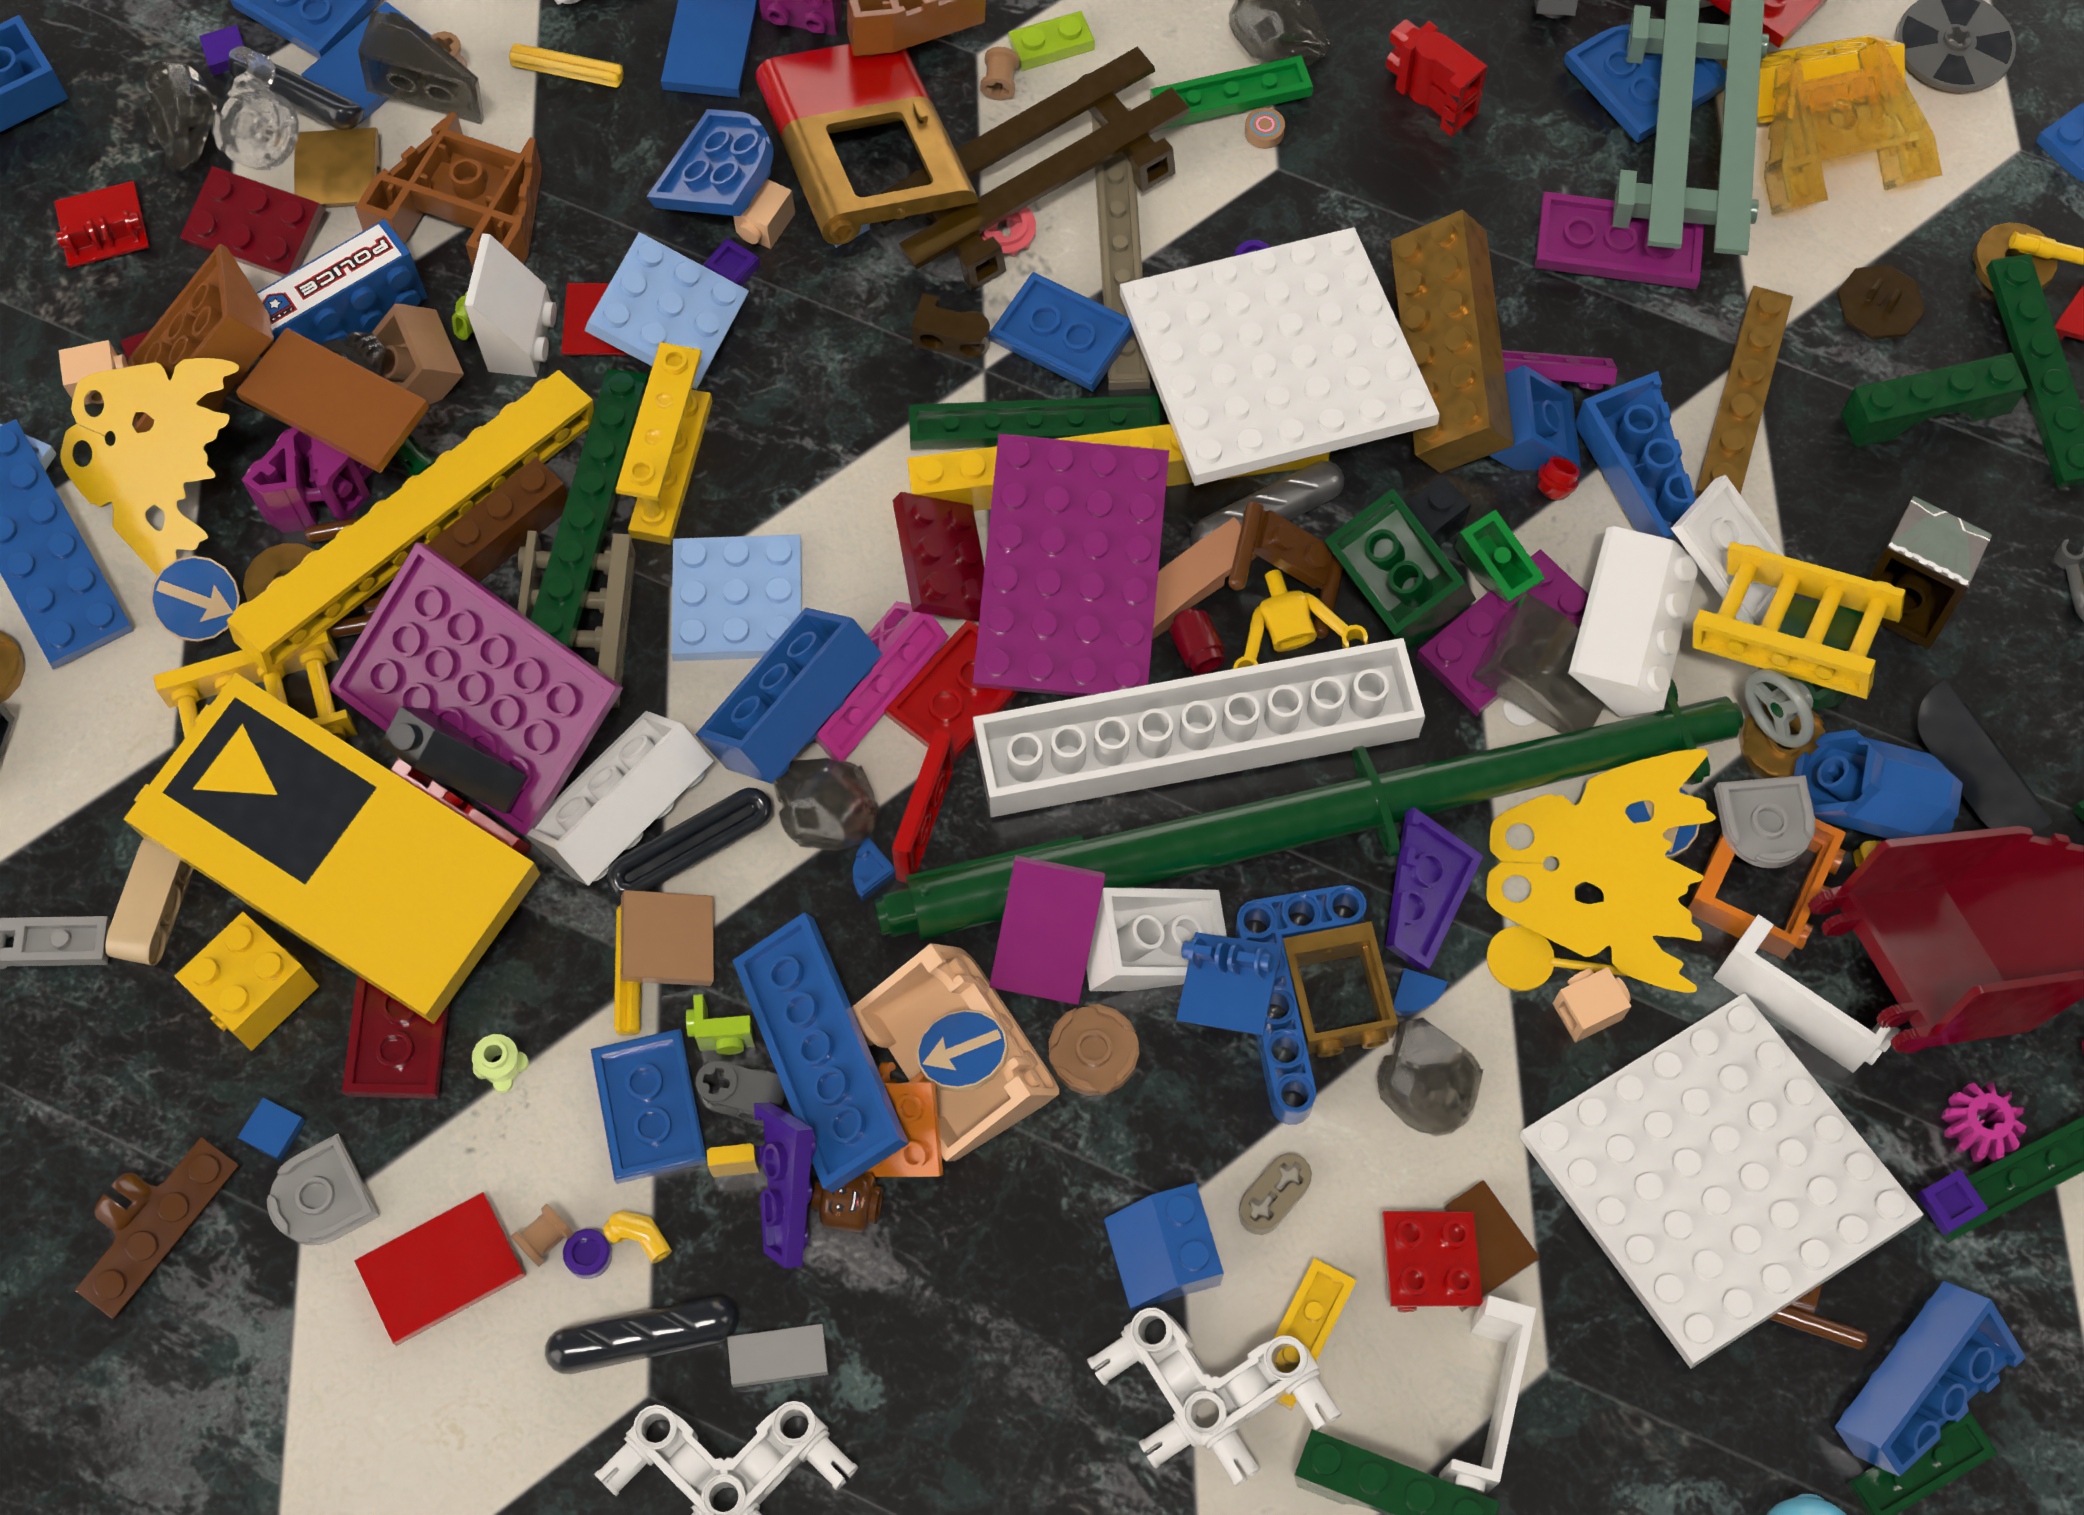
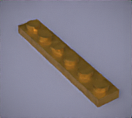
M1753 285L1695 491V498H1698L1715 478L1723 475L1729 478L1741 495L1793 296Z

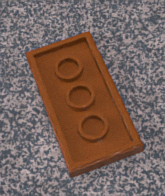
M288 328L284 329L236 391L240 400L379 473L383 471L430 408L427 400Z

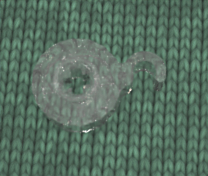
M238 46L229 52V57L248 65L245 73L238 75L234 79L232 89L226 94L230 98L224 104L221 113L215 112L213 135L219 150L225 152L234 162L255 170H271L283 164L292 154L298 140L299 120L296 110L289 100L270 90V85L275 77L273 61L264 54L245 46Z

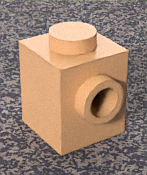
M766 179L742 215L733 216L736 233L751 244L759 243L771 249L795 215L792 190Z
M109 340L59 350L63 386L72 400L77 383L85 376L128 367L125 356L123 354L117 355ZM97 390L89 391L85 397L84 405L104 403L101 393Z
M1608 967L1596 973L1590 968L1574 975L1567 981L1569 986L1561 989L1552 1003L1575 1043L1623 1020L1631 1008L1629 1003L1631 1000L1630 993L1625 983L1619 977L1614 978Z

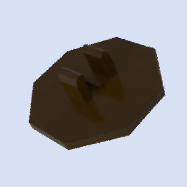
M1890 265L1855 268L1837 291L1844 322L1872 340L1906 337L1925 312L1917 282Z

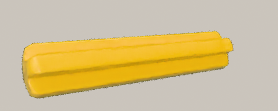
M519 43L513 44L509 52L510 64L512 66L615 88L620 87L624 76L623 66L616 63Z
M620 905L616 909L614 1029L617 1035L633 1036L640 1032L641 982L620 981Z

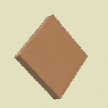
M624 890L621 895L620 981L711 986L714 981L713 896Z

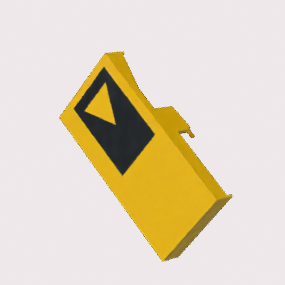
M235 672L212 704H206L194 720L196 725L151 784L144 785L134 799L135 805L125 816L124 820L144 839L150 840L233 893L247 905L434 1024L539 877L540 872L535 863Z

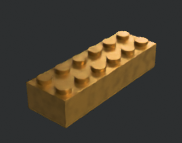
M1459 210L1391 240L1401 331L1439 412L1438 425L1413 431L1415 455L1440 473L1514 446L1487 233L1464 210Z

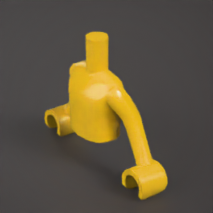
M1272 570L1265 574L1271 597L1263 600L1254 610L1244 657L1236 660L1233 669L1258 665L1256 659L1263 636L1264 625L1270 634L1273 648L1277 652L1297 649L1313 642L1317 637V633L1311 620L1310 610L1342 637L1343 649L1350 648L1348 642L1352 639H1359L1364 645H1367L1368 635L1362 626H1348L1314 595L1302 591L1288 592L1281 571Z

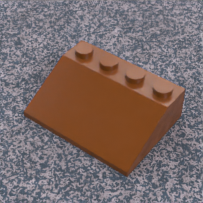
M219 244L128 358V367L155 362L161 364L169 380L172 379L175 366L184 359L215 358L238 364V372L223 377L224 389L207 393L197 401L196 404L198 406L205 407L214 412L221 410L227 394L235 385L239 386L245 381L250 366L258 356L263 357L274 340L270 314L226 246ZM136 412L132 423L137 433L150 431L153 427L154 419L145 412Z

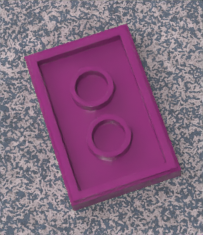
M1015 855L989 988L1078 1005L1105 881V873Z

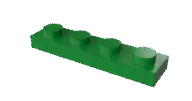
M1302 55L1151 88L1150 99L1172 87L1189 106L1190 113L1161 129L1163 130L1312 96L1313 85Z

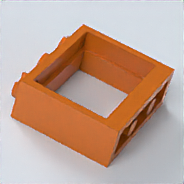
M1815 818V833L1807 849L1816 853V857L1783 930L1773 926L1758 948L1784 960L1794 947L1800 950L1803 949L1813 929V925L1807 923L1811 913L1807 905L1817 894L1830 889L1823 884L1828 872L1835 875L1843 861L1846 851L1841 849L1840 845L1846 832ZM1722 832L1703 871L1704 879L1698 882L1687 909L1693 917L1740 939L1756 917L1715 898L1735 855L1728 846Z

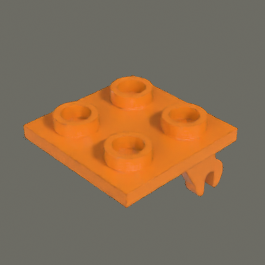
M882 1062L879 1065L878 1072L909 1144L866 1172L871 1173L874 1177H935L943 1175L935 1081L928 1082L920 1071L910 1082L897 1083V1079H890V1072L896 1069L893 1062Z

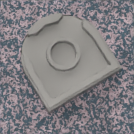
M1806 775L1720 782L1714 787L1724 838L1731 850L1744 861L1762 868H1779L1795 862L1810 845L1815 833V816Z
M338 1133L286 1161L279 1168L278 1175L272 1184L267 1198L268 1212L274 1225L289 1239L304 1245L330 1243L380 1217L350 1153Z

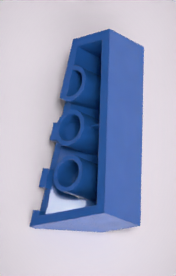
M1656 371L1583 400L1575 427L1635 530L1674 540L1685 549L1671 528L1696 499L1689 475L1685 473L1681 461L1682 450L1679 440L1675 439L1670 424L1671 413L1669 406L1663 400L1660 389L1662 382L1659 372Z
M1943 1281L1934 1295L1926 1301L1922 1311L1907 1331L1899 1337L1895 1347L1880 1367L1872 1373L1868 1383L1853 1403L1845 1409L1835 1428L1854 1456L1900 1477L1940 1439V1427L1948 1420L1958 1422L1969 1412L1967 1402L1979 1390L1989 1393L2000 1382L1997 1373L2007 1364L2016 1367L2026 1356L1991 1299Z

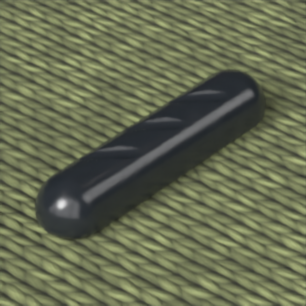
M240 51L232 53L229 57L228 68L235 80L335 129H353L362 119L363 108L357 102L263 57Z
M747 787L741 789L617 858L607 871L609 889L620 898L624 890L648 892L728 847L768 822L772 814L770 798L765 792L757 788Z
M710 1296L563 1327L556 1330L548 1338L545 1345V1358L554 1371L561 1374H575L715 1344L726 1340L727 1337L735 1332L738 1326L739 1314L735 1305L729 1299L722 1296Z

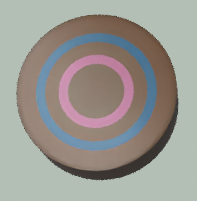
M1271 108L1253 110L1247 116L1245 122V137L1247 141L1253 146L1262 149L1278 145L1284 136L1285 121L1283 116Z

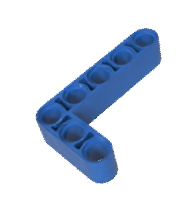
M1340 885L1246 902L1237 914L1234 938L1283 946L1270 1004L1281 1006L1286 1015L1280 1019L1267 1017L1264 1036L1256 1035L1272 1112L1280 1122L1287 1125L1300 1124L1309 1117L1316 1099V1087L1283 938L1361 924L1366 911V899L1361 891L1350 885ZM1338 905H1345L1353 910L1355 916L1351 918L1339 917L1333 908ZM1303 913L1310 918L1311 923L1305 926L1296 925L1290 920L1289 915ZM1250 920H1258L1266 925L1267 930L1262 933H1253L1245 927V923ZM1279 1047H1285L1294 1053L1296 1059L1289 1063H1282L1273 1056L1272 1051ZM1287 1091H1296L1304 1097L1305 1104L1300 1107H1291L1283 1101L1281 1095Z

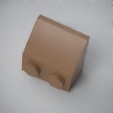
M395 303L353 355L358 365L427 400L428 405L442 400L464 375L436 309Z

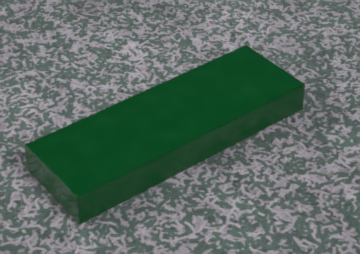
M1969 1411L1958 1422L1951 1420L1941 1426L1940 1439L1900 1477L1878 1466H1874L1845 1484L1865 1515H1896L1998 1453Z

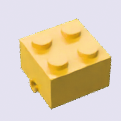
M244 912L238 915L174 976L213 1014L210 1019L222 1031L228 1029L251 1051L319 987L304 967L297 962L298 959L285 947L282 948Z

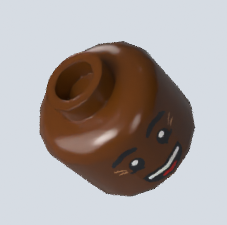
M864 1172L833 1193L823 1189L820 1181H816L811 1207L812 1209L819 1210L820 1222L825 1228L857 1234L862 1233L869 1227V1224H877L882 1206L883 1187L876 1186L874 1176L868 1172Z

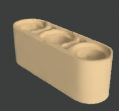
M143 839L139 846L109 927L105 948L109 957L155 966L161 960L194 868L150 840Z

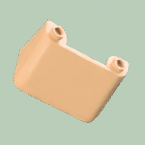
M930 943L852 1007V1010L867 1045L872 1046L875 1044L882 1048H888L909 1081L920 1072L916 1050L921 1035L933 1021L945 1014L964 1009L982 1011L995 1018L1004 1029L1009 1051L1003 1068L993 1080L978 1089L964 1092L945 1091L936 1087L942 1159L945 1161H956L1046 1105L1059 1095V1088L1055 1079L996 990L989 988L990 981L976 961L959 947Z

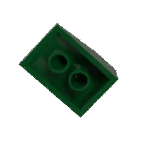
M1391 489L1324 540L1397 639L1404 638L1407 651L1477 600L1466 582L1394 489Z

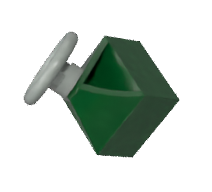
M1792 598L1778 632L1804 638L1820 602ZM1838 605L1822 645L1848 651L1864 612ZM1763 668L1754 671L1748 677L1745 685L1746 703L1757 725L1772 740L1790 748L1802 747L1811 740L1815 728L1811 709L1837 706L1845 702L1849 695L1783 675L1775 670ZM1760 699L1767 705L1770 714L1774 717V723L1765 713ZM1799 716L1801 723L1800 732L1792 735L1789 722Z

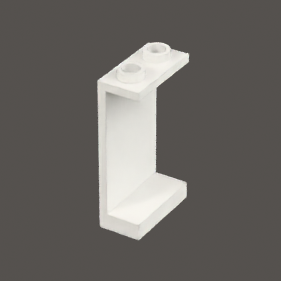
M1758 914L1713 979L1738 996L1745 993L1759 1010L1852 1073L1864 1062L1873 1065L1882 1051L1886 1052L1890 1047V1040L1901 1029L1898 1027L1882 1028L1877 1023L1872 1030H1869L1755 953L1774 926V924Z
M1488 1295L1474 1314L1470 1333L1507 1343L1482 1464L1480 1467L1452 1459L1439 1473L1438 1478L1484 1496L1500 1483L1536 1308Z

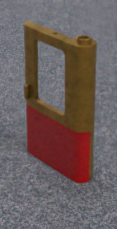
M851 44L773 57L760 64L756 70L757 84L823 239L828 243L841 245L850 242L859 234L861 225L891 219H902L906 216L979 202L976 192L907 48L893 53L854 56ZM902 120L932 183L874 196H856L828 134Z

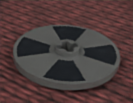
M1918 0L1904 13L1896 33V41L1905 44V66L1909 71L1926 84L1948 92H1976L1994 85L2008 72L2016 53L2015 35L2009 22L1995 7L1983 0Z

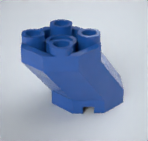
M1853 729L1824 733L1815 742L1819 747L1811 755L1804 752L1796 760L1794 776L1806 775L1814 816L1822 822L1887 839H1899L1949 833L1954 827V819L1958 817L1963 783L1931 754L1870 739Z

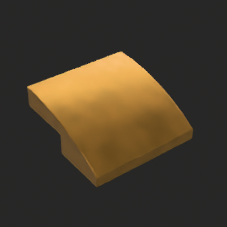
M374 127L296 132L294 152L295 195L318 202L324 208L356 206L372 179L377 175V169H380L378 129Z

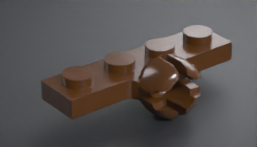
M200 1137L167 1179L158 1186L149 1185L135 1173H124L111 1184V1187L133 1203L126 1210L105 1194L99 1199L94 1209L95 1216L109 1227L116 1237L110 1248L74 1291L109 1317L115 1319L239 1165Z

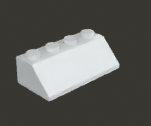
M1611 526L1606 528L1568 673L1620 717H1626L1664 709L1699 566L1691 555L1674 540Z
M645 711L552 802L541 822L525 836L570 877L589 886L593 881H597L607 874L611 863L624 850L634 847L641 840L643 831L655 819L665 816L673 808L674 800L685 789L699 783L705 775V770L714 761L682 723Z

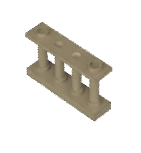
M528 531L526 546H520L518 552V568L522 572L518 612L529 620L531 619L539 593L541 568H546L551 553L543 551L537 531ZM613 534L611 550L605 549L604 554L599 553L595 570L604 571V574L608 575L607 588H601L600 592L588 591L583 608L599 609L600 613H604L603 626H597L595 631L577 630L572 647L595 648L596 652H600L598 666L594 667L620 686L622 685L636 558L630 534ZM620 695L611 708H619Z

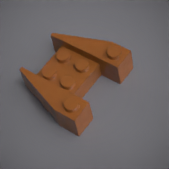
M847 0V32L854 56H871L893 53L985 23L986 0Z
M451 112L431 129L432 135L416 149L410 146L401 154L402 160L390 171L384 168L372 179L355 207L363 231L385 219L403 244L406 243L424 212L473 228L474 231L466 243L472 269L474 268L482 233L492 235L524 264L529 255L542 175V166L536 140L530 137L521 153H517L463 135L458 114Z

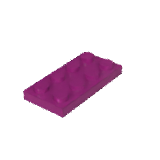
M1543 192L1534 268L1697 289L1701 272L1704 224L1683 222L1682 245L1680 249L1647 246L1649 219L1631 217L1629 228L1612 227L1614 200Z
M1541 549L1532 555L1531 559L1545 577L1542 583L1510 603H1507L1490 590L1418 650L1416 658L1476 716L1482 713L1580 630L1589 594Z

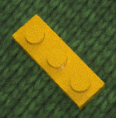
M1314 1258L1274 1338L1291 1336L1298 1339L1309 1349L1311 1356L1316 1362L1357 1280ZM1295 1347L1283 1348L1276 1358V1365L1282 1373L1294 1371L1300 1363V1354ZM1286 1394L1275 1402L1292 1411L1297 1399L1293 1394L1289 1396Z

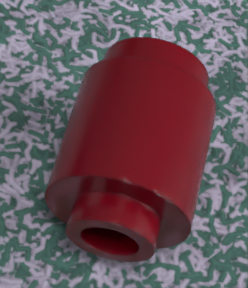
M1188 608L1179 612L1173 618L1174 622L1169 627V633L1185 666L1192 668L1193 673L1196 675L1206 674L1220 667L1225 661L1223 655L1225 647L1208 612L1204 610L1197 611L1196 608Z

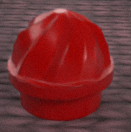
M1550 457L1549 461L1542 464L1538 470V488L1549 499H1565L1577 489L1579 485L1577 478L1580 475V470L1574 463L1565 458Z

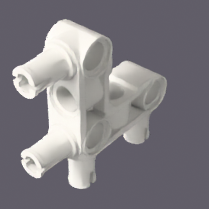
M1146 1308L1139 1311L1134 1316L1132 1322L1123 1327L1124 1330L1121 1331L1123 1337L1095 1356L1087 1359L1091 1368L1097 1371L1095 1375L1103 1385H1106L1109 1380L1137 1361L1141 1364L1144 1363L1175 1411L1173 1414L1174 1420L1146 1439L1139 1441V1445L1144 1453L1147 1452L1149 1454L1152 1452L1147 1458L1154 1468H1158L1160 1464L1190 1444L1193 1447L1197 1445L1200 1447L1202 1445L1207 1450L1213 1449L1231 1477L1234 1486H1238L1248 1480L1238 1465V1461L1248 1476L1252 1477L1261 1470L1237 1434L1240 1430L1239 1426L1287 1394L1289 1396L1293 1394L1316 1431L1328 1425L1318 1409L1319 1405L1332 1422L1342 1415L1340 1409H1337L1318 1380L1320 1368L1311 1356L1309 1349L1298 1339L1291 1336H1279L1258 1346L1248 1353V1360L1219 1378L1206 1373L1192 1351L1194 1346L1192 1340L1171 1315L1157 1308ZM1155 1319H1162L1166 1325V1335L1160 1343L1151 1345L1145 1338L1146 1326ZM1295 1347L1300 1354V1363L1294 1371L1282 1373L1276 1365L1277 1355L1283 1348ZM1214 1401L1219 1409V1418L1213 1426L1202 1428L1197 1421V1410L1202 1403Z
M791 1401L780 1406L756 1427L757 1434L733 1459L727 1457L725 1460L722 1458L714 1459L697 1441L698 1435L683 1419L664 1406L653 1405L639 1412L633 1427L626 1433L627 1436L624 1438L627 1443L594 1475L617 1496L619 1491L647 1463L650 1466L655 1463L694 1503L691 1507L694 1512L691 1515H762L758 1511L760 1504L801 1461L805 1462L808 1460L833 1485L832 1487L835 1490L840 1489L846 1481L833 1466H838L849 1478L853 1476L858 1466L852 1463L828 1439L830 1435L828 1427L812 1412L810 1407L802 1402ZM793 1416H803L809 1423L805 1434L796 1439L784 1436L783 1427L786 1421ZM662 1419L670 1422V1432L663 1441L653 1443L647 1440V1429L654 1421ZM727 1487L736 1489L738 1491V1501L734 1508L726 1512L714 1509V1497L718 1491Z

